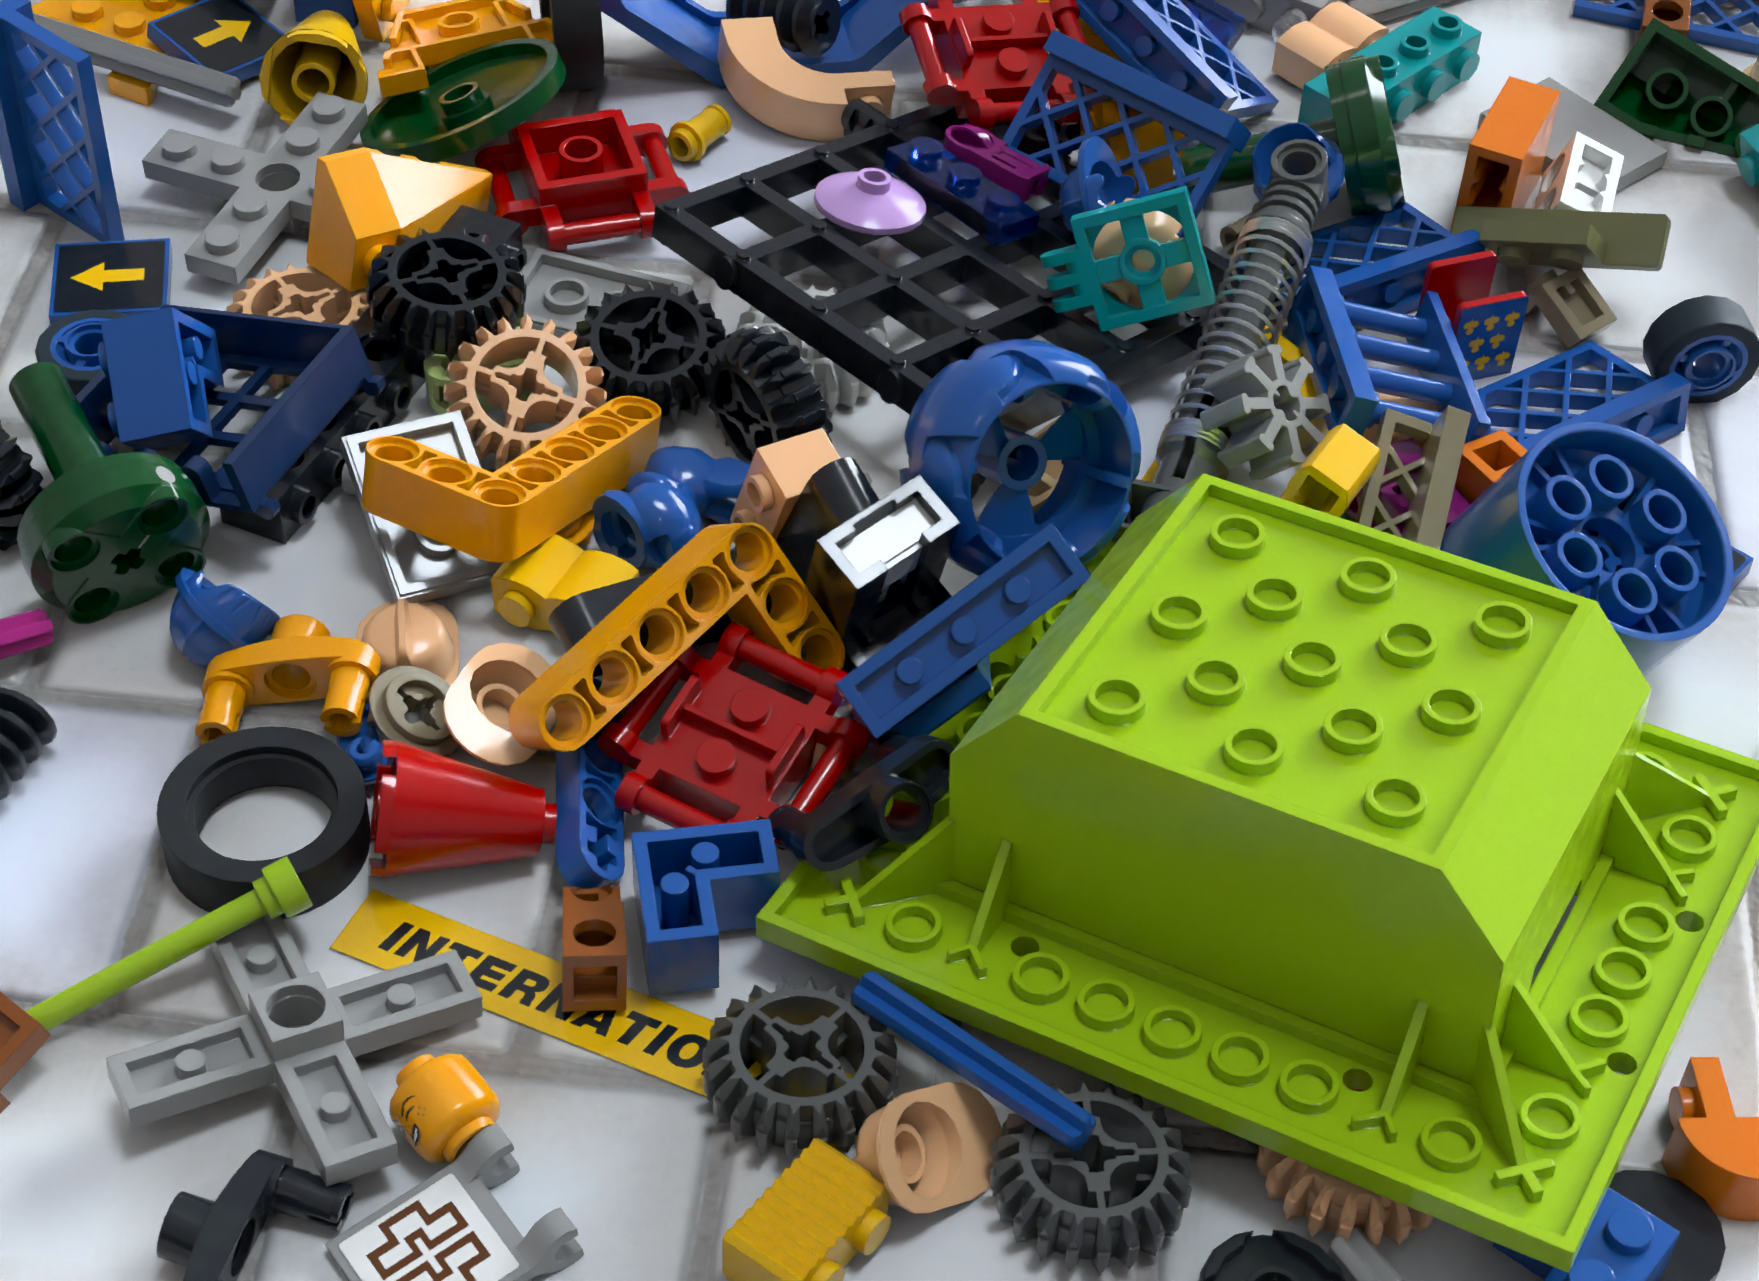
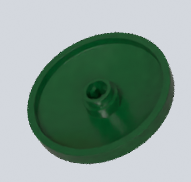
M540 38L512 39L471 50L427 70L429 88L386 97L368 115V123L360 131V137L365 148L376 149L385 155L400 157L401 154L414 156L421 161L429 163L461 155L509 132L547 104L558 92L565 80V65L556 46L552 42Z

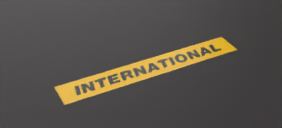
M374 889L371 890L330 946V949L383 970H390L455 949L482 995V1009L707 1097L703 1088L704 1072L706 1071L702 1067L703 1049L707 1047V1041L710 1040V1030L715 1022L713 1020L627 988L626 1010L562 1012V962ZM751 1058L745 1067L758 1081L764 1076L761 1073V1064ZM844 1072L850 1078L854 1076L850 1073ZM829 1144L830 1146L838 1149V1147H836L835 1145Z

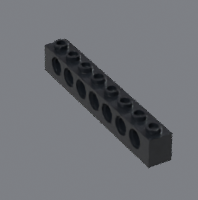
M461 205L443 225L447 232L459 233L464 228H467L469 236L475 238L488 234L491 245H506L508 256L519 259V268L521 270L527 263V252L522 244L521 223ZM368 308L352 326L356 330L373 375L384 376L385 388L378 396H370L359 388L272 490L267 491V497L278 499L281 506L273 519H263L255 512L248 513L220 508L222 522L285 545L302 525H306L312 520L317 507L334 487L342 485V470L345 460L340 448L341 437L387 427L397 415H401L406 411L411 398L426 382L424 373V360L426 358L423 351L416 349L412 352L404 353L400 341L386 342L382 329L374 327Z

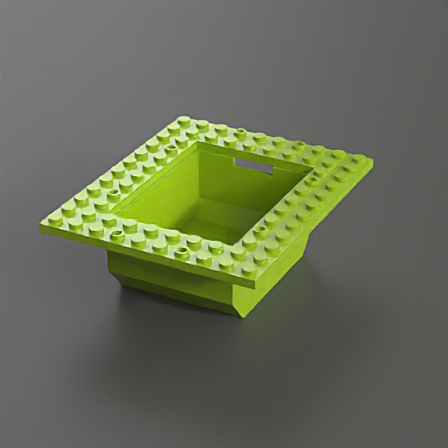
M1203 473L1138 515L1117 543L1110 541L1095 558L1084 565L1091 575L1084 584L989 654L991 690L929 734V736L947 741L954 750L950 754L949 791L934 805L933 820L929 829L920 839L911 843L889 841L866 856L834 871H821L799 862L755 917L756 937L858 979H861L869 971H875L937 1012L1569 1273L1758 867L1759 761L1644 722L1652 688L1597 601ZM893 796L886 805L885 817L892 808ZM1575 895L1578 898L1531 986L1534 969L1572 896ZM1349 1088H1357V1089H1360V1090H1362V1091H1361V1092L1353 1091V1090H1351V1089H1349Z

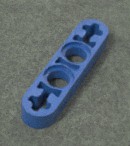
M593 677V684L597 691L601 687L602 681ZM621 711L608 723L617 722L622 715ZM606 725L578 749L567 752L556 751L557 866L569 886H576L582 889L610 886L623 876L625 868L624 811L616 808L614 805L617 789L623 780V764L607 756L598 747L597 738Z

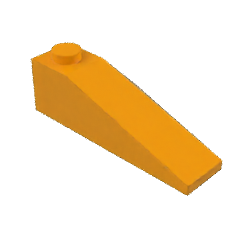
M364 147L317 157L306 263L350 292L366 288L372 260L380 256L382 246L395 245L398 234L414 238L419 227L428 233H436L461 205L487 213L493 174L486 169L442 161L438 164L424 162L409 155L401 154L400 157L385 155L376 149Z

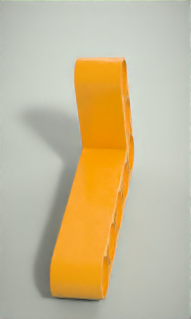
M620 396L611 399L493 473L408 438L390 435L379 436L366 443L361 505L366 511L475 558L488 562H509L521 557L592 510L594 501L606 490H622L626 487L630 477L644 472L651 453L657 450L662 414L661 408L657 403L637 396Z
M754 522L709 525L696 534L517 697L511 705L509 712V729L514 739L523 747L529 749L558 752L578 749L725 613L728 614L732 622H737L752 629L754 638L800 659L802 645L804 644L806 648L805 661L824 670L829 666L842 669L845 660L844 644L840 635L772 535L762 525ZM732 541H734L737 548L735 564H733L730 556ZM688 581H690L693 588V599L690 606L685 596ZM768 593L770 594L772 600V608L770 614H768L766 609V598ZM643 622H645L648 628L649 635L644 648L640 642L639 635ZM599 663L603 671V681L597 691L593 684V672ZM770 674L776 680L787 682L779 677ZM553 706L557 722L555 729L549 735L545 725V717L549 708Z

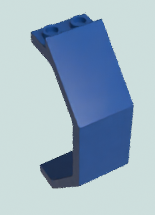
M600 0V7L603 13L717 87L727 88L717 59L720 24L722 19H727L726 11H710L693 0ZM927 0L838 1L841 9L840 30L835 43L827 52L821 56L809 57L801 52L794 53L785 48L783 50L795 62L815 71L824 73L869 72L909 37L902 30L899 21L900 11L912 3H924L929 9L930 7Z

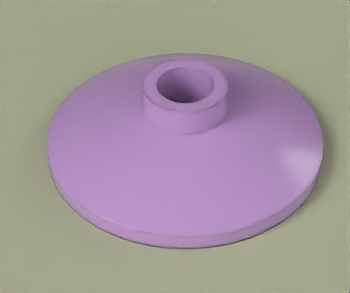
M864 168L859 172H843L828 176L819 182L814 194L815 205L824 217L841 227L865 234L897 235L909 232L921 225L926 213L925 201L915 189L892 178L886 171L877 168Z

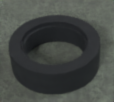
M539 0L541 18L548 17L552 20L553 44L556 46L566 68V77L558 92L601 89L604 82V45L600 0Z
M270 726L249 728L220 736L200 746L186 756L168 776L157 803V823L169 875L178 890L193 904L210 913L255 889L252 882L264 876L261 869L285 856L257 861L225 857L209 848L201 840L199 834L210 812L225 800L248 790L278 786L307 791L323 801L331 811L326 827L313 842L298 851L285 855L288 857L314 905L295 916L310 912L334 899L359 874L367 859L371 844V827L365 784L358 766L349 754L334 742L315 733L296 728ZM285 913L281 915L282 919H287Z

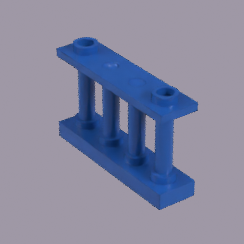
M1310 265L1291 308L1290 315L1304 358L1314 369L1310 376L1316 395L1326 393L1329 399L1331 412L1324 415L1328 431L1337 425L1346 424L1362 436L1366 428L1369 429L1374 424H1379L1380 417L1386 408L1433 424L1449 405L1471 413L1465 444L1490 434V418L1485 412L1451 327L1450 319L1446 315L1437 292L1427 290L1416 315H1407L1344 301V296L1340 294L1332 270ZM1354 327L1404 337L1408 344L1356 333ZM1365 359L1418 370L1420 377L1371 367L1367 365ZM1375 392L1438 405V411L1380 400L1379 395Z

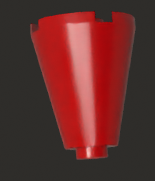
M383 739L381 742L380 751L383 757L393 758L391 765L378 764L370 838L372 841H375L374 853L383 855L382 859L369 858V876L385 878L537 857L540 852L541 843L553 844L557 822V804L545 802V789L399 741Z

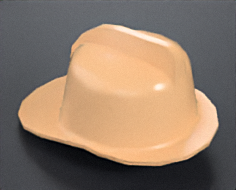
M398 598L396 604L394 601L387 602L370 611L360 622L356 639L371 646L380 656L382 664L379 676L386 670L394 667L415 666L435 673L450 685L458 677L460 667L458 626L454 615L443 605L432 601L419 604L409 603L406 598Z
M502 642L485 646L470 659L448 689L443 701L444 721L453 738L469 754L487 764L503 767L523 764L537 750L523 747L514 739L509 729V712L511 705L517 697L551 666L538 653L522 645ZM553 706L549 708L545 717L548 733L556 723V712Z
M964 1082L940 1083L900 1094L891 1100L887 1106L878 1109L868 1116L858 1133L857 1156L851 1160L884 1181L885 1187L889 1192V1205L901 1206L912 1214H928L970 1201L988 1190L990 1187L991 1168L994 1167L991 1163L993 1144L997 1142L998 1136H1001L1002 1128L994 1107L979 1090Z

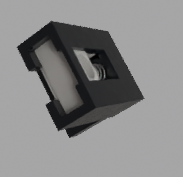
M920 474L816 541L805 585L840 635L845 648L843 665L849 672L952 597L939 580L960 522Z

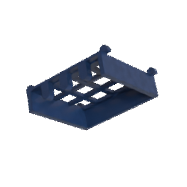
M164 304L160 309L173 307L215 329L222 374L227 369L254 372L236 393L215 390L206 392L208 405L223 406L211 420L213 437L191 442L174 462L192 480L206 506L248 513L255 512L263 519H273L281 506L278 499L267 497V491L272 490L359 388L370 396H378L386 386L384 376L373 375L354 326ZM101 369L76 395V398L106 456L115 454L109 443L116 436L110 427L108 419V404L113 401L110 378ZM272 374L297 377L279 399L254 396ZM241 409L266 412L247 435L222 431ZM209 445L234 448L224 459L222 466L217 472H214L209 462L200 456ZM144 448L142 451L137 449H134L132 451L159 455L156 451L150 448Z

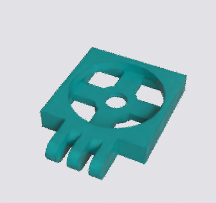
M1187 186L1072 215L1070 223L1076 244L1048 251L1039 256L1042 268L1044 269L1064 264L1067 267L1066 271L1046 277L1050 291L1071 286L1073 289L1072 293L1058 296L1052 300L1055 312L1061 313L1094 305L1101 332L1212 305L1216 301ZM1160 211L1171 216L1182 225L1185 237L1159 243L1149 237L1143 214ZM1119 220L1126 245L1120 254L1095 260L1093 249L1098 234L1107 223ZM1145 249L1153 254L1155 263L1151 269L1140 271L1133 266L1132 256L1138 250ZM1192 262L1194 272L1190 281L1176 297L1167 301L1161 281L1165 268ZM1126 278L1131 283L1137 285L1143 306L1130 305L1120 301L1111 295L1102 284Z

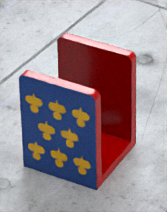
M1492 250L1429 263L1418 306L1419 309L1427 290L1438 293L1473 380L1511 373L1529 301L1524 291L1489 297L1498 257Z

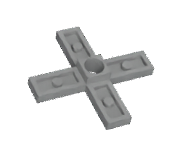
M318 92L267 154L169 129L142 160L145 178L228 200L184 254L188 272L239 285L281 231L295 235L305 221L310 222L317 157L344 152L368 123L366 104Z
M269 914L209 945L243 1015L106 1057L109 1080L131 1129L276 1083L326 1187L399 1163L398 1143L354 1057L482 1017V995L455 949L327 989L318 971L309 972L281 915L271 919ZM295 1025H307L298 1028H288Z

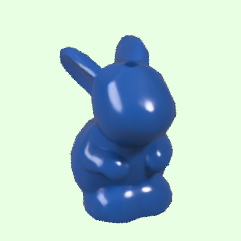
M670 446L657 449L651 453L644 472L637 473L629 478L626 484V492L606 490L594 501L592 506L595 520L593 534L600 550L625 560L635 568L640 566L653 569L660 568L702 530L703 523L700 516L704 515L719 524H731L730 517L736 503L730 499L738 498L750 464L730 457L713 459L698 448Z

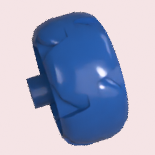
M1012 339L976 348L968 360H959L948 364L929 382L915 403L907 421L904 439L909 468L900 469L899 472L901 486L920 474L960 522L948 559L955 565L980 576L1051 523H1053L1081 563L1085 565L1109 544L1128 515L1131 507L1127 499L1131 484L1138 476L1140 470L1141 441L1137 421L1128 400L1116 384L1107 380L1103 371L1095 363L1075 352L1049 343L1030 339ZM1037 388L1043 389L1050 397L1060 400L1064 409L1063 414L1048 429L1041 440L1002 424L998 416L1012 402L1022 403L1030 399L1033 395V390ZM1047 460H1062L1061 464L1064 466L1054 490L1041 508L1033 515L1027 489L1033 487L1041 479L1046 469ZM975 473L1000 484L989 498L977 521L971 499V477Z

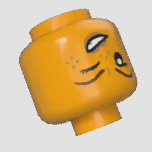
M424 1054L410 1061L397 1075L396 1083L398 1087L390 1100L389 1106L391 1120L417 1154L428 1163L434 1164L453 1163L469 1141L486 1127L495 1124L500 1114V1100L472 1063L461 1054H444L436 1058L431 1054Z

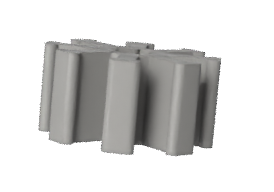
M1267 345L1226 364L1225 368L1208 375L1203 384V390L1205 392L1210 391L1220 402V404L1200 412L1203 430L1208 432L1215 428H1229L1232 435L1224 450L1217 453V457L1227 468H1232L1249 461L1251 468L1249 477L1252 480H1262L1303 463L1326 435V433L1322 434L1310 421L1331 412L1326 393L1316 397L1302 396L1299 390L1307 375L1312 374L1314 369L1304 357H1299L1283 365L1280 354L1283 349L1280 345Z

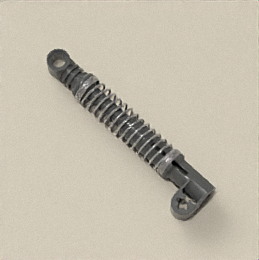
M1294 139L1284 142L1272 153L1270 162L1271 177L1262 202L1259 205L1258 212L1252 214L1241 228L1238 240L1235 243L1234 254L1230 257L1229 267L1224 273V281L1219 285V294L1216 296L1213 308L1209 311L1208 322L1203 326V336L1198 339L1197 350L1192 354V364L1187 367L1186 379L1181 382V392L1176 396L1175 407L1170 410V421L1165 424L1158 441L1155 456L1158 469L1153 482L1138 479L1132 482L1127 499L1131 508L1111 541L1117 543L1138 515L1201 474L1205 473L1226 480L1228 474H1230L1232 468H1227L1218 459L1217 453L1224 450L1232 433L1228 427L1215 428L1208 432L1203 430L1200 412L1220 404L1210 391L1205 392L1203 390V384L1208 375L1225 368L1226 364L1264 346L1278 344V338L1281 336L1284 327L1283 324L1287 321L1294 296L1297 294L1299 283L1302 280L1304 269L1307 267L1312 252L1313 238L1311 229L1316 215L1325 209L1329 199L1328 155L1325 149L1317 142L1308 139ZM1243 266L1245 268L1243 275H1238L1235 268ZM1292 278L1293 282L1289 285L1286 279ZM1238 280L1240 282L1238 289H1233L1230 282ZM1282 282L1285 287L1279 289L1280 284ZM1287 291L1288 296L1284 299L1280 293ZM1233 293L1235 297L1233 302L1229 303L1225 295ZM1276 296L1280 301L1274 302ZM1282 305L1283 309L1278 312L1275 306ZM1228 307L1230 310L1227 317H1224L1219 309ZM1272 310L1274 314L1269 316L1270 311ZM1277 319V324L1273 326L1269 320ZM1223 321V328L1217 329L1214 323ZM1265 324H1267L1269 328L1264 330ZM1209 327H1211L1213 332L1208 333ZM1271 332L1272 337L1268 340L1264 334Z

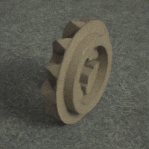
M415 666L394 667L378 676L366 696V702L370 705L366 723L376 726L381 730V742L383 739L399 741L439 755L448 756L460 745L453 738L444 721L442 704L451 686L435 673ZM425 706L428 708V711L424 714L425 718L423 721H416L412 724L405 720L404 715L406 712L410 713L416 709L420 711Z

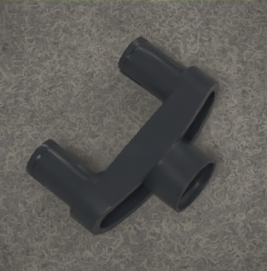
M896 731L885 732L875 739L871 747L872 758L877 763L849 781L813 811L805 813L793 806H781L769 815L768 819L771 821L775 847L791 851L799 862L821 871H834L866 856L889 841L911 843L920 839L929 829L933 820L934 805L949 791L950 754L954 748L947 741L929 735H917L911 738ZM893 796L892 808L885 817L886 805Z
M259 1149L242 1164L216 1201L185 1191H181L176 1195L160 1229L157 1242L158 1258L186 1266L183 1281H237L268 1216L274 1217L277 1212L330 1227V1229L340 1231L346 1222L352 1206L354 1185L340 1182L326 1187L321 1176L294 1167L293 1159Z

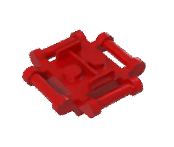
M927 0L930 9L924 3H912L905 6L899 13L902 30L911 37L925 78L922 88L927 102L932 106L954 105L958 119L968 118L970 125L986 131L992 130L995 124L1012 123L1049 55L1043 47L1053 29L1057 31L1058 28L1060 33L1087 45L1077 20L1080 16V10L1076 0H1050L1049 2L1038 3L1037 0H1012L1013 4L954 7L953 1L969 0ZM1057 74L1047 92L1050 109L1077 99L1072 80ZM1083 86V87H1084V91H1085V95H1088V94H1091V93H1094V92H1095V91H1093V90H1091V89H1089V88ZM1040 107L1037 110L1036 114L1041 112ZM1080 110L1055 120L1058 125L1077 124L1080 118Z
M622 109L600 110L597 113L531 123L522 122L508 132L510 144L484 148L478 152L474 162L476 168L486 169L493 174L490 192L497 209L494 215L521 223L522 235L526 233L529 227L541 225L547 250L554 252L567 251V245L639 234L641 239L652 238L655 205L690 193L686 182L682 178L677 177L666 151L668 141L662 127L656 123L628 126ZM642 157L647 159L655 179L648 180V172ZM521 170L531 196L530 199L516 201L507 176L510 171ZM633 211V213L621 214V212Z
M737 622L730 623L725 629L719 641L717 651L710 660L697 655L692 647H688L632 699L619 720L608 723L597 738L598 747L607 756L635 769V771L629 772L620 783L614 799L615 807L632 816L642 812L675 829L768 819L769 815L781 806H793L805 813L813 811L826 800L851 759L862 756L872 738L865 727L854 719L848 717L837 719L833 717L843 701L834 684L848 673L834 666H829L824 670L753 637L754 632L752 629ZM744 661L813 693L814 696L806 705L736 673V670ZM678 679L685 681V685L660 721L661 733L655 742L651 745L640 740L639 736ZM816 743L826 746V750L792 803L786 804L812 764Z

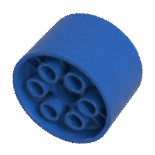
M1579 422L1557 428L1542 437L1452 521L1444 532L1440 548L1441 551L1597 601L1643 676L1709 627L1718 618L1729 599L1733 584V554L1727 529L1717 507L1705 488L1684 464L1660 445L1634 431L1606 423Z

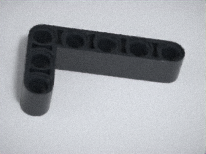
M847 457L832 461L821 467L811 476L778 537L774 539L804 584L816 541L879 501L872 486L853 458ZM737 550L730 552L733 564L736 562ZM653 573L577 594L557 606L549 616V623L565 653ZM688 581L685 589V596L689 606L693 599V588L690 581ZM768 593L766 598V609L768 614H770L772 608V600L770 594ZM725 613L690 647L697 648L720 641L725 629L732 623L728 614ZM645 622L641 625L639 632L643 648L646 646L649 637ZM599 663L594 669L593 677L603 675Z

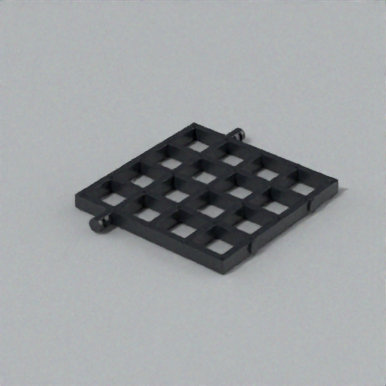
M854 99L846 106L841 117L842 126L852 132V134L655 205L652 228L653 238L714 279L722 290H730L733 294L804 341L808 346L814 348L879 393L885 403L895 404L909 415L929 382L948 364L959 360H968L976 348L986 344L1012 339H1031L1037 335H1040L1055 346L1075 352L1089 359L1103 371L1107 380L1120 387L1190 352L1196 351L1198 339L1203 336V326L1208 322L1209 311L1213 308L1212 304L1140 322L1139 324L1149 330L1127 340H1122L1110 331L1101 332L1099 324L1084 315L1095 310L1094 305L1056 313L1052 300L1058 296L1072 293V286L1050 291L1048 288L1043 289L1007 265L1030 255L1040 260L1039 256L1045 252L1076 244L1073 231L1066 227L1063 215L1059 211V191L1061 185L1047 179L1044 193L1058 202L1036 211L1023 202L1012 201L972 178L947 167L940 159L941 151L931 144L944 140L946 129L950 126L970 125L968 118L958 119L954 105H929L892 119L862 99ZM995 124L992 130L987 131L1002 140L1009 126L1007 124ZM1025 135L1017 147V150L1027 155L1046 149ZM902 159L986 217V225L992 230L987 231L988 239L982 234L968 240L933 218L947 212V210L913 186L911 187L925 201V218L917 228L897 235L865 234L841 227L827 218L818 220L788 200V198L816 189L820 181L833 174L859 172L864 168H870L881 163H888L895 168ZM1053 159L1043 162L1055 168ZM1063 159L1066 173L1069 175L1076 167ZM743 217L773 238L746 249H741L711 228L735 218ZM889 236L921 257V259L893 269L860 246ZM1202 244L1215 295L1217 296L1219 294V285L1224 281L1225 270L1229 267V260ZM1064 264L1053 267V269L1062 272L1066 271L1067 267ZM815 265L849 289L822 300H816L784 277ZM1240 267L1235 268L1238 275H1243L1245 270ZM1234 280L1230 284L1233 289H1238L1240 282ZM963 285L999 308V310L971 321L935 296ZM1233 293L1225 295L1226 300L1232 303L1235 295ZM1226 307L1219 310L1224 317H1227L1230 309ZM886 316H891L925 339L926 342L895 354L859 328ZM1224 322L1214 323L1217 329L1223 328ZM1209 327L1208 333L1213 332L1211 327ZM1037 388L1033 390V395L1030 399L1022 403L1012 402L998 416L1002 424L1021 432H1027L1062 415L1064 409L1060 400L1050 397L1043 389Z

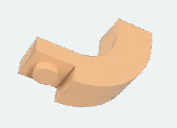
M773 17L721 20L717 59L723 81L735 101L763 124L799 138L830 142L843 137L844 127L841 124V117L846 106L854 99L860 98L890 117L895 91V82L891 70L853 73H824L800 65L786 54L779 43Z

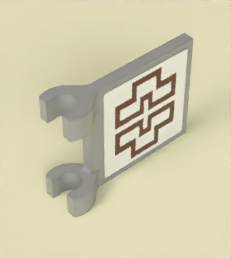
M497 1123L486 1127L476 1134L453 1163L325 1243L328 1253L348 1281H528L537 1275L564 1270L584 1255L582 1247L574 1238L578 1235L577 1228L561 1207L550 1211L540 1218L527 1235L523 1237L487 1189L505 1183L520 1171L519 1164L511 1155V1152L514 1151L513 1144Z

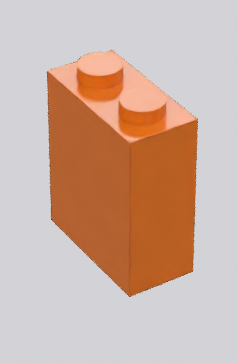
M1509 76L1469 144L1455 211L1459 206L1524 208L1540 179L1561 91Z

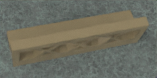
M1448 405L1432 424L1386 408L1380 417L1374 445L1380 449L1379 464L1363 487L1355 523L1371 528L1372 519H1374L1378 525L1373 527L1374 529L1440 550L1471 413ZM1397 432L1423 441L1420 459L1404 466L1391 445L1393 433ZM1385 466H1387L1390 473L1383 475ZM1417 472L1414 482L1410 475ZM1397 482L1409 502L1408 512L1391 519L1378 495L1381 488ZM1404 525L1403 533L1401 535L1397 528Z

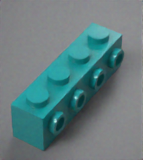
M1433 6L1348 58L1360 55L1365 57L1379 55L1392 125L1397 122L1404 121L1417 109L1430 101L1437 100L1443 93L1457 84L1469 80L1473 76L1480 61L1478 49L1482 32L1466 24L1458 16L1448 14ZM1325 72L1304 84L1297 123H1309L1333 118Z

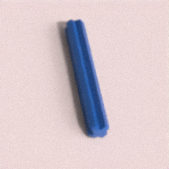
M875 971L865 973L861 977L859 984L853 989L851 1000L855 1006L1071 1150H1079L1093 1133L1096 1119L1088 1111Z

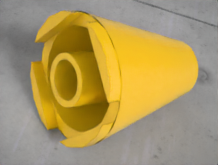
M317 11L304 19L269 47L261 64L259 79L262 96L267 105L269 102L280 114L279 118L288 126L294 122L318 92L335 95L362 104L367 96L368 75L352 26L344 16L334 11Z

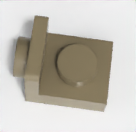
M1551 269L1536 278L1525 288L1530 295L1528 297L1529 301L1525 317L1540 309L1568 350L1606 330L1618 319L1583 269L1568 270L1559 276L1554 269Z

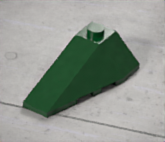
M1653 17L1594 105L1643 136L1740 158L1739 133L1759 123V82Z

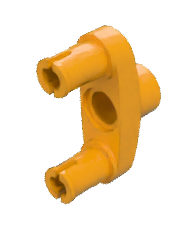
M302 614L284 616L275 623L270 640L221 653L209 662L201 687L204 704L199 722L196 724L195 735L200 736L199 742L201 745H204L220 736L238 731L244 709L249 705L289 703L326 698L320 715V720L324 722L323 727L331 735L338 737L356 735L361 730L366 696L380 673L381 658L371 646L360 640L330 636V631L327 627L313 617Z

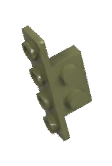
M1459 206L1455 211L1451 233L1456 235L1471 229L1475 230L1480 234L1479 241L1485 246V251L1492 250L1498 257L1497 263L1510 267L1522 268L1528 265L1554 266L1564 270L1599 268L1659 271L1663 266L1671 220L1665 214Z

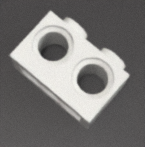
M1576 132L1543 173L1535 209L1612 212L1624 156Z

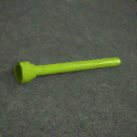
M285 856L261 869L264 876L252 882L255 889L25 1010V1012L49 1031L269 914L271 919H274L285 913L287 919L314 905L288 857Z

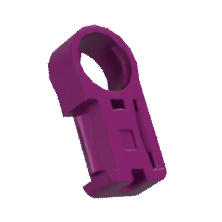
M963 124L950 126L946 129L940 153V159L943 164L1012 201L1022 203L1029 200L1031 194L1034 196L1043 194L1050 171L1048 164L1042 166L1007 147V142L995 137L982 128Z

